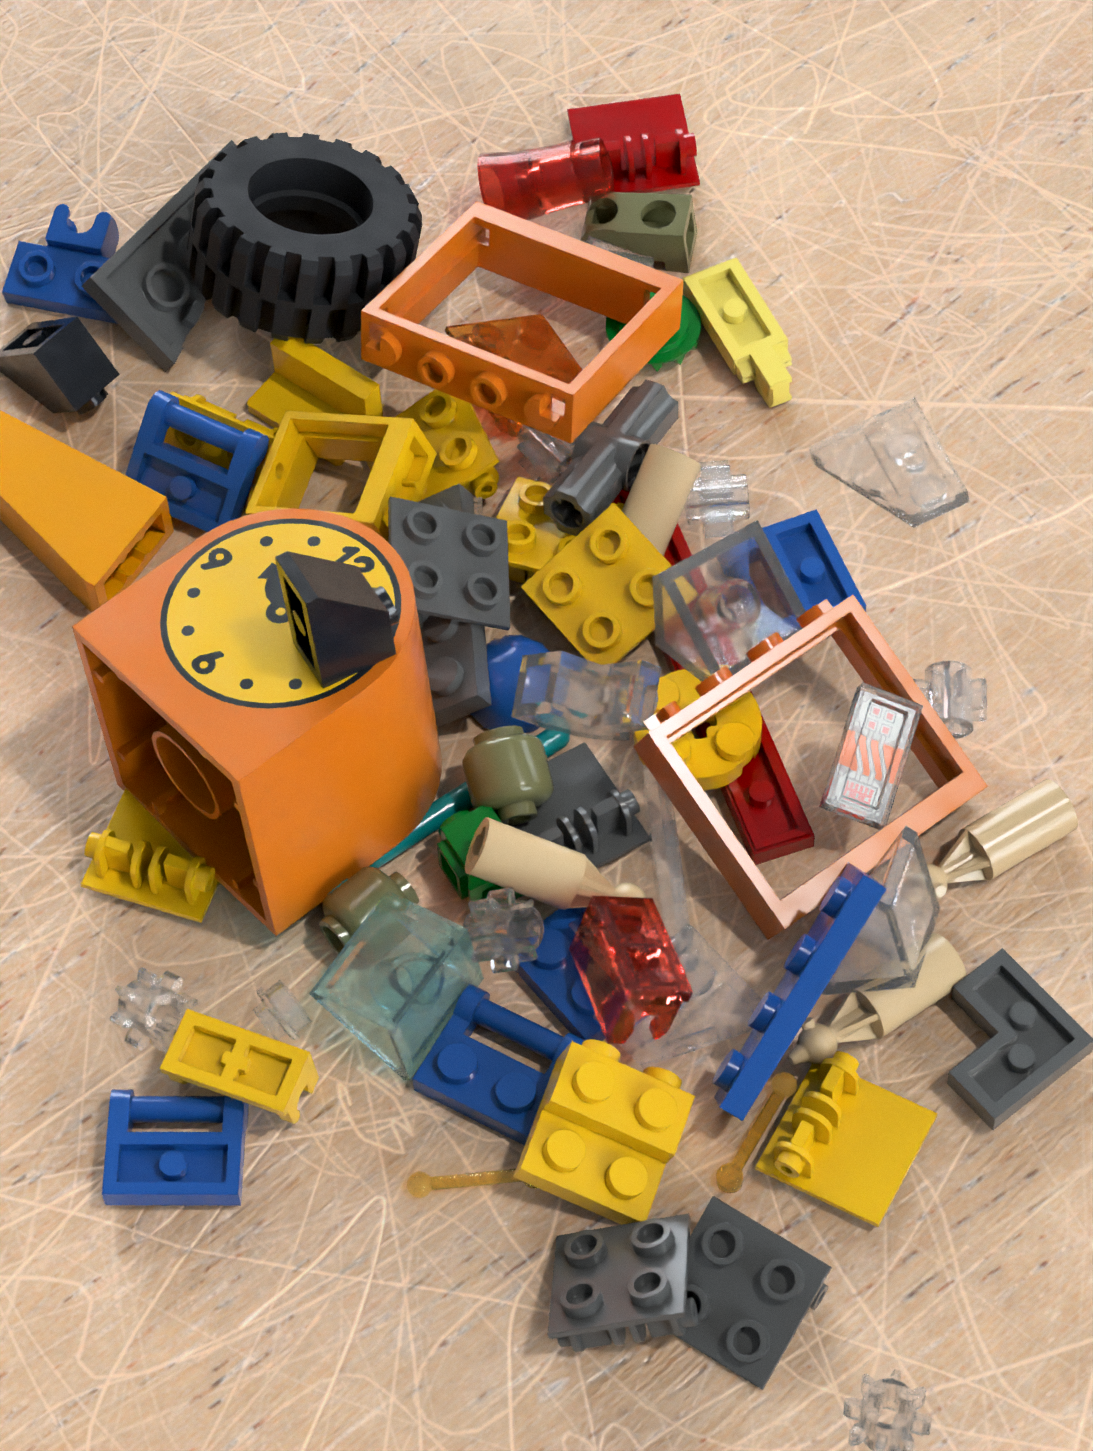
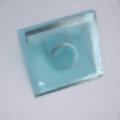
M387 892L381 897L309 994L403 1080H410L453 1015L456 1003L464 989L469 984L478 987L484 977L467 928L399 895Z

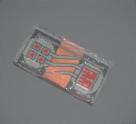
M864 682L856 688L819 807L878 830L884 828L889 819L923 705Z

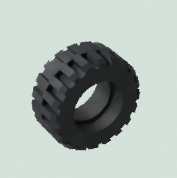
M287 132L271 133L268 139L260 140L257 136L244 139L237 145V148L231 145L220 152L205 166L199 175L198 185L195 188L186 259L188 270L194 278L195 285L206 300L212 299L211 303L219 313L226 318L236 317L241 327L255 333L258 329L270 332L271 338L288 341L289 337L303 338L304 342L309 344H321L325 338H335L336 342L352 340L358 334V331H361V310L416 259L422 228V214L418 208L419 203L409 184H405L401 174L392 166L384 167L380 158L367 150L363 153L352 149L351 143L336 139L335 142L320 140V135L303 133L302 137H289Z

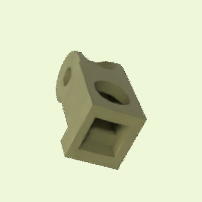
M606 192L595 195L588 203L580 241L629 258L630 260L664 262L666 271L689 273L697 237L692 195Z

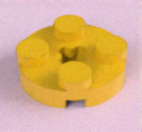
M706 668L682 669L648 681L642 689V698L634 713V745L649 733L643 724L644 721L674 700L681 710L700 698L695 687L721 668L716 670ZM730 670L733 675L736 674L735 671ZM750 691L706 720L712 726L707 728L705 738L695 739L693 732L690 731L672 744L704 791L717 789L732 783L742 775V768L751 761L753 756L755 759L760 749L762 717L759 705ZM637 753V755H638L640 761L642 762V764L648 769V767L646 766V764L643 762V760L641 759V757H640L639 754Z

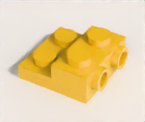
M587 1039L580 1045L572 1041L556 1059L513 1177L621 1225L645 1221L652 1207L666 1163L675 1156L695 1096L681 1090V1079L669 1070L660 1067H646L643 1072H640L620 1063V1052L606 1042Z

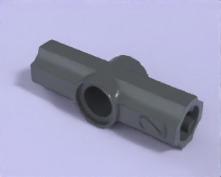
M645 380L642 385L633 386L603 424L593 421L578 436L574 445L571 464L543 497L544 514L555 522L558 530L577 536L610 506L621 490L630 492L649 445H658L679 418L678 401L668 394L664 385Z

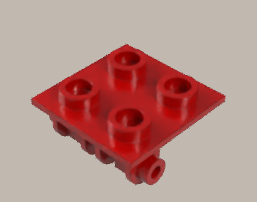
M680 94L567 109L585 202L590 201L595 195L606 192L650 193L700 185L694 156H697L696 139L694 133H689Z

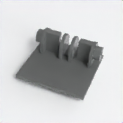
M390 497L388 499L389 544L400 555L409 571L414 588L420 629H422L423 622L429 616H435L508 631L510 629L507 520Z
M585 742L548 761L554 784V791L551 797L536 808L538 816L535 819L512 826L583 853L596 868L650 841V836L635 816V814L640 812V807L634 794L629 789L621 793L617 790Z
M712 1196L689 1240L686 1298H693L695 1301L698 1324L697 1326L686 1327L685 1335L676 1337L760 1389H764L809 1308L815 1310L823 1300L828 1290V1285L824 1284V1281L832 1267L715 1196Z
M689 1213L558 1235L556 1238L547 1333L549 1339L557 1338L561 1348L572 1346L575 1352H582L586 1348L611 1345L612 1341L615 1346L624 1345L626 1340L625 1327H629L631 1335L637 1343L645 1341V1324H647L652 1338L672 1334L676 1336L685 1335L686 1327L697 1326L698 1314L693 1298H686L691 1222Z

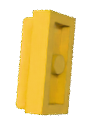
M289 337L288 341L272 340L270 346L275 372L247 400L248 411L274 428H279L286 410L383 416L380 385L314 344L305 343L303 338ZM325 459L335 466H340L346 461Z

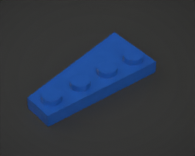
M848 862L841 876L830 887L821 903L820 912L807 934L804 933L799 938L784 964L786 972L774 993L768 991L755 1008L748 1022V1026L753 1029L740 1052L732 1049L722 1061L713 1078L712 1083L719 1087L714 1096L718 1106L741 1121L744 1120L887 889L872 876Z

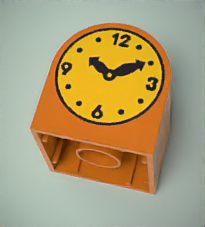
M298 508L263 511L234 519L202 535L72 626L117 785L122 790L126 788L190 855L205 858L206 865L215 868V878L275 936L323 902L327 894L344 880L349 879L362 868L369 867L403 841L420 824L435 799L442 773V755L413 583L409 571L397 551L382 536L358 521L327 511ZM289 551L358 566L371 587L375 589L382 586L389 594L395 606L399 622L391 626L396 654L323 689L293 643L275 557Z

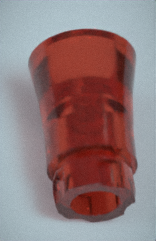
M601 137L587 139L578 143L574 140H569L549 146L518 151L480 153L478 156V180L483 203L528 221L562 209L587 204L590 198L606 196L615 191V177L610 154Z

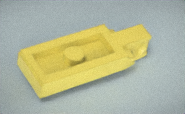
M733 258L683 277L684 295L695 305L699 312L701 323L733 375L737 374L742 384L754 380L757 391L769 408L791 400L792 396L789 393V387L792 377L786 367L792 365V358L788 352V338L739 260Z

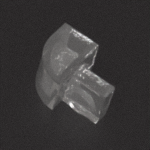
M564 651L522 655L511 717L548 730L578 737L613 741L630 740L632 731L647 730L643 722L652 717L656 710L661 667L643 660L600 665Z

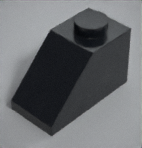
M78 317L31 323L0 349V372L52 413L77 411L81 415L92 410L107 397L108 392L105 390V387L120 375Z
M289 551L275 557L293 643L323 689L396 654L391 626L399 622L395 606L389 594L382 586L375 589L371 587L358 566Z

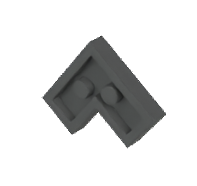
M1003 948L953 986L952 999L991 1039L949 1071L947 1084L992 1130L996 1129L1093 1050V1038Z

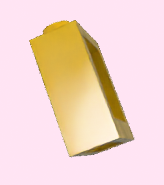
M286 410L272 444H269L268 456L256 486L250 491L245 514L250 515L276 509H299L318 458L374 462L355 513H331L362 523L374 530L389 543L388 499L395 497L419 502L437 453L413 418Z

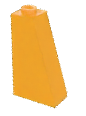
M0 410V520L92 613L129 587L174 532L167 497Z

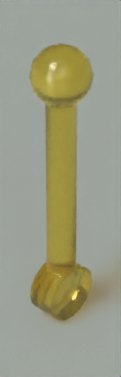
M783 1071L773 1077L771 1082L773 1092L732 1162L720 1166L717 1170L716 1182L721 1191L735 1193L742 1187V1170L783 1099L791 1097L797 1090V1080L791 1073Z
M516 1169L432 1177L426 1172L417 1171L408 1178L406 1186L411 1195L416 1198H423L428 1196L432 1190L523 1181L513 1177ZM523 1182L527 1187L537 1189V1187Z

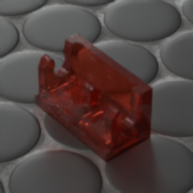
M592 895L569 950L607 1044H625L634 1032L635 1023L640 1018L649 1015L655 1016L649 1024L650 1033L653 1039H659L670 1029L682 1002H689L693 990L653 898Z

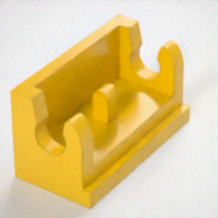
M186 1009L160 1066L161 1072L168 1075L175 1082L181 1084L192 1083L279 1114L280 1119L293 1124L297 1123L300 1118V1110H297L302 1091L312 1094L319 1079L309 1051L190 1009Z

